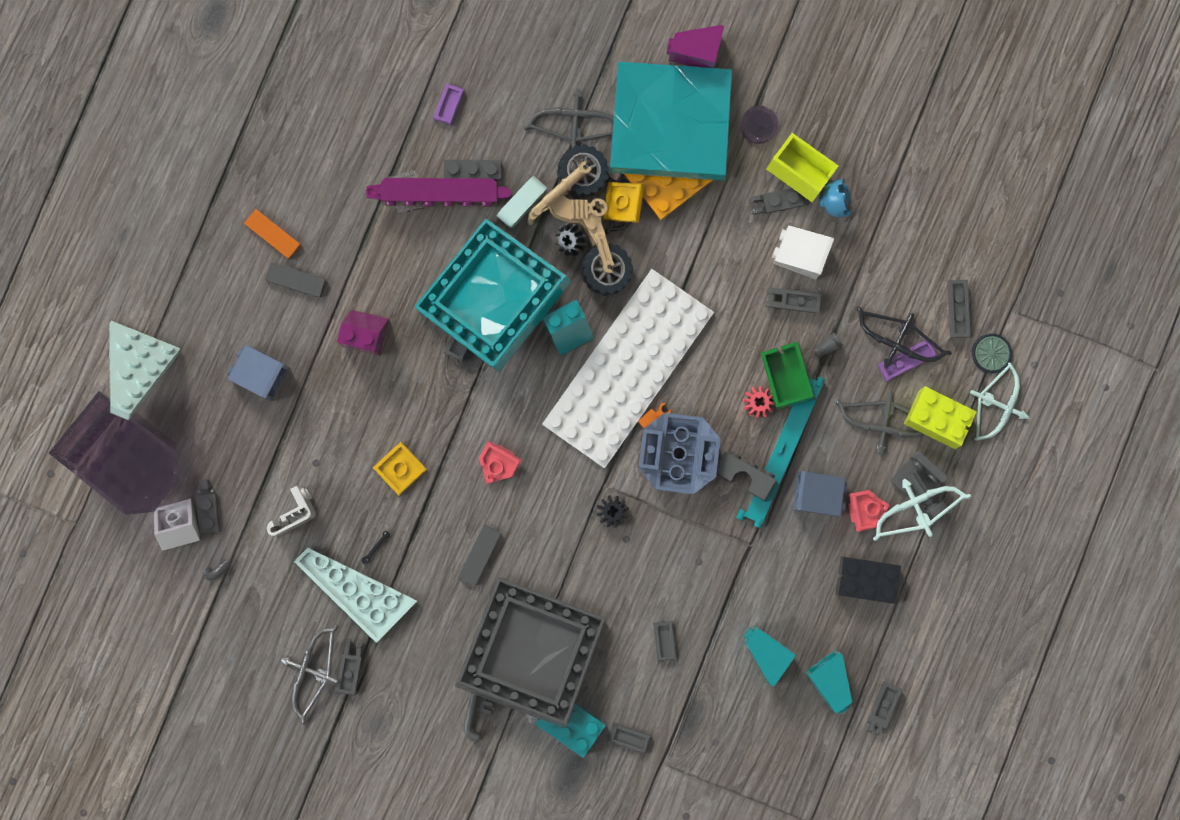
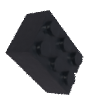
M840 557L838 574H844L845 576L844 578H837L835 595L896 604L901 565Z

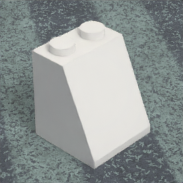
M788 226L786 230L782 229L779 240L782 242L780 247H776L773 252L772 258H775L773 264L816 280L821 275L834 238Z

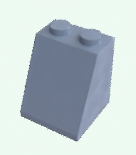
M245 345L237 354L238 360L236 364L232 365L228 371V380L272 401L289 367Z
M805 471L797 472L792 510L841 516V513H844L845 510L843 494L847 493L848 483L845 482L843 477Z

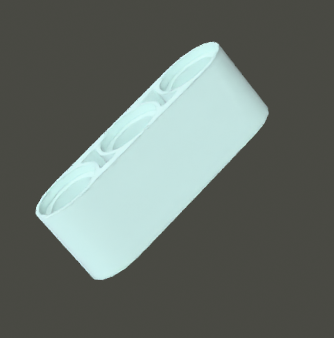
M532 176L500 210L497 217L512 229L542 198L548 188L535 176Z

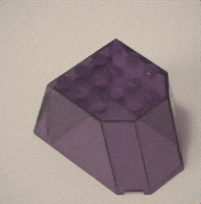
M98 391L50 450L49 454L125 515L155 512L180 481L176 443L136 411L129 420L110 413V396Z

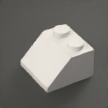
M192 499L154 509V535L162 551L200 541L199 525Z

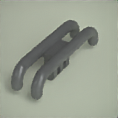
M471 693L464 721V733L468 739L478 742L481 739V734L475 732L472 728L475 711L492 715L493 710L486 709V705L494 707L495 703Z

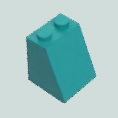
M577 299L545 315L542 319L560 356L594 339Z
M749 627L743 635L745 638L743 642L766 682L774 687L796 655L758 627Z
M834 650L804 673L831 711L836 714H843L850 708L849 705L852 703L843 655L841 652Z

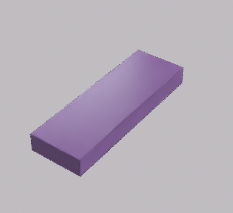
M927 340L909 348L911 351L924 357L937 356L935 349ZM899 353L893 357V364L888 368L884 367V362L877 366L887 382L924 362L911 359L908 355Z

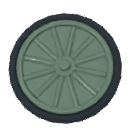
M985 334L974 343L972 358L975 365L983 372L999 373L1011 362L1012 349L1009 342L1001 335Z

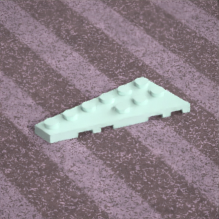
M307 548L294 561L376 643L417 602V600L310 548Z

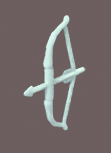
M903 479L902 488H906L910 500L900 505H895L882 515L877 522L876 536L873 540L878 541L883 536L925 529L927 535L932 537L933 534L929 526L963 499H970L971 494H965L956 487L943 486L927 490V493L915 497L910 487L912 484L908 480ZM945 491H952L961 496L931 521L927 514L922 513L919 503ZM915 507L918 514L916 520L919 526L881 533V526L886 518L899 511Z

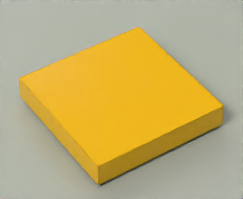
M608 182L605 200L607 211L603 215V220L639 223L644 185Z
M402 442L395 446L373 467L399 496L427 471L425 466Z

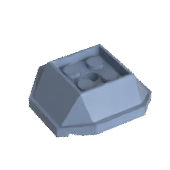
M664 413L643 429L639 469L655 490L695 494L716 478L721 439L703 417ZM680 448L684 451L682 459L674 457L675 449Z

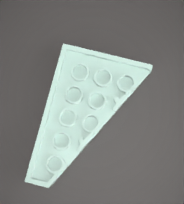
M111 321L109 325L110 413L129 420L177 358L180 348Z

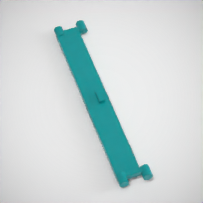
M818 377L817 381L810 378L816 399L793 406L765 469L774 474V479L777 481L766 502L753 496L747 512L740 509L736 517L737 519L743 521L744 517L754 520V526L761 529L824 385L825 379L822 377Z

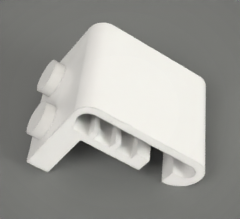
M295 486L290 489L299 507L280 516L282 522H291V524L278 531L277 528L280 527L279 522L270 521L267 525L269 535L281 536L315 518L316 512L310 502L312 497L307 488Z

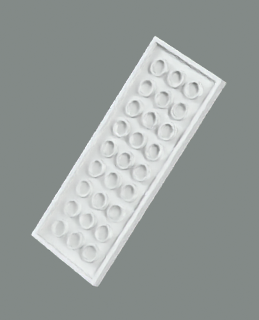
M651 269L542 425L605 468L714 312Z

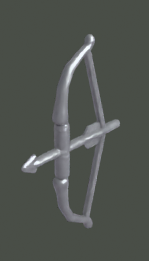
M334 625L333 628L319 630L312 637L304 651L305 655L302 664L291 661L290 657L281 659L286 667L290 665L299 669L296 681L293 684L292 705L294 711L301 718L302 725L306 723L305 717L329 681L335 684L339 683L338 679L330 676L334 632L338 629V625ZM331 633L327 671L323 669L316 671L308 668L311 653L317 639L322 634ZM308 672L315 675L316 680L323 684L302 714L297 706V695L305 674Z

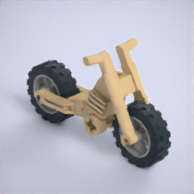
M582 144V146L576 145L568 149L558 163L557 176L559 177V184L531 209L527 223L533 225L536 217L548 208L556 219L568 223H580L592 246V249L586 254L581 264L582 280L587 284V288L592 289L595 294H602V296L615 295L629 284L633 275V265L631 264V258L628 257L624 249H620L618 245L614 246L611 243H607L605 231L601 224V218L607 211L606 202L602 199H594L591 203H588V200H570L565 197L568 191L571 195H577L578 197H590L599 192L608 179V162L602 156L603 153L601 151L598 152L595 147H588L585 144ZM584 158L581 164L576 159ZM587 159L590 160L593 163V165L588 167V165H586ZM572 161L577 166V169H569ZM596 168V175L590 173L591 169ZM586 176H589L594 180L588 184ZM583 180L584 184H580L578 182ZM612 258H614L618 263L614 264ZM595 261L597 262L598 268H593ZM620 266V274L613 271V268ZM593 271H598V274L600 276L598 279L596 278ZM610 274L618 277L613 283ZM607 277L608 283L601 282L600 280Z

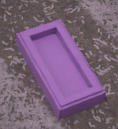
M446 83L433 119L452 126L464 94V89Z

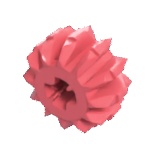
M759 386L758 392L755 387H752V394L750 392L745 393L750 399H743V403H749V405L744 407V410L751 409L748 414L749 416L756 412V419H759L760 412L764 418L767 417L766 411L769 413L773 412L769 406H775V402L769 401L773 399V395L767 396L770 390L766 389L763 393L762 386ZM761 398L763 400L761 403H764V405L757 407L754 400Z

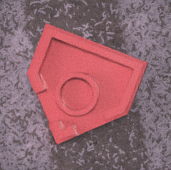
M488 441L479 457L486 484L513 477L522 459L503 446Z
M870 490L849 494L851 503L848 504L851 522H855L856 531L877 528V522L887 512L890 505L879 499Z

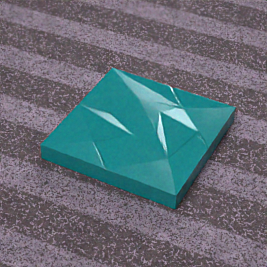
M618 62L610 173L725 181L732 69Z
M485 219L414 308L499 373L572 281L488 219Z

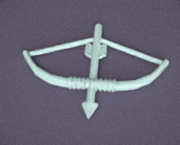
M1008 363V366L981 393L974 390L970 391L971 395L978 397L975 441L992 438L998 434L1008 422L1007 420H1009L1011 413L1018 415L1019 419H1030L1024 410L1020 412L1014 409L1015 402L1018 400L1020 380L1011 363ZM1010 368L1014 375L1015 387L1013 395L1007 403L1008 405L994 400V395L987 391ZM981 403L986 406L993 404L1005 409L1000 419L1001 422L996 429L988 435L979 437Z

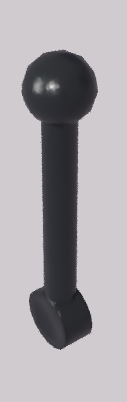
M384 531L382 533V537L380 538V540L376 543V545L372 548L368 555L362 558L361 561L363 564L369 563V558L373 555V553L377 550V548L381 545L385 538H388L390 536V533L388 531Z

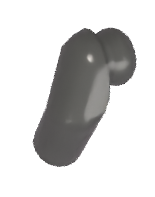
M224 559L214 570L207 567L202 574L207 580H213L221 576L231 564Z

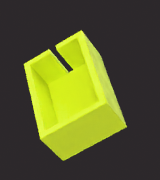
M791 133L766 170L813 202L836 171L838 165Z
M924 386L918 391L904 425L953 449H957L962 446L968 433L967 428L971 426L977 411Z

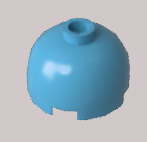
M845 179L828 183L823 189V196L819 197L821 208L825 207L826 212L836 218L851 216V209L848 210V204L851 202L848 185H843Z

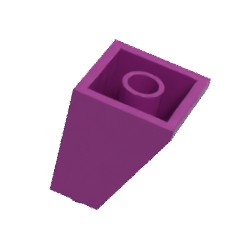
M718 25L675 33L674 39L670 38L666 54L670 55L669 61L690 67L714 68L724 26Z
M351 310L341 323L337 343L345 348L380 356L389 319Z

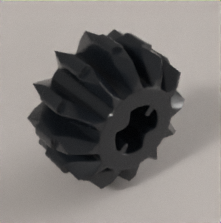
M565 224L564 227L558 229L560 233L555 235L559 239L555 243L560 245L558 251H564L566 256H576L584 251L583 246H586L588 243L584 241L587 235H583V228H579L577 224Z
M609 495V503L602 499L601 502L605 506H597L598 509L603 510V512L597 513V516L604 515L600 523L607 519L606 527H610L611 521H613L614 527L617 528L616 520L624 524L625 522L620 517L628 518L629 515L622 513V511L629 510V507L622 508L621 505L626 501L622 500L618 504L619 496H616L615 501L612 502V497ZM610 506H615L614 509H618L615 517H611V514L608 515L607 513L610 510Z

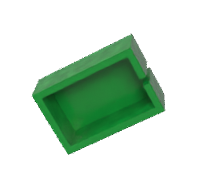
M798 341L781 346L784 352L782 354L778 348L761 352L772 395L778 410L816 399L803 352Z

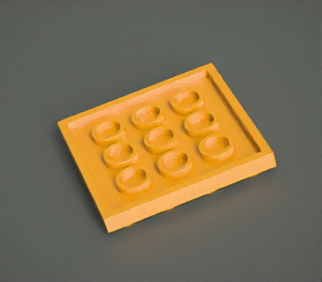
M624 174L630 183L644 185L643 199L660 221L713 181L708 179Z

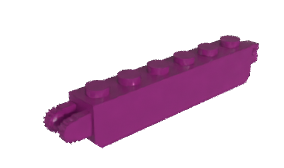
M384 178L381 184L366 186V197L368 199L381 200V203H385V206H397V203H404V206H416V203H423V206L433 207L435 203H443L444 207H453L454 203H462V207H473V204H481V207H492V204H495L497 200L507 199L512 193L508 187H497V182L494 179Z

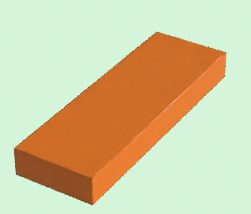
M257 209L253 211L244 223L288 259L301 246L300 243Z

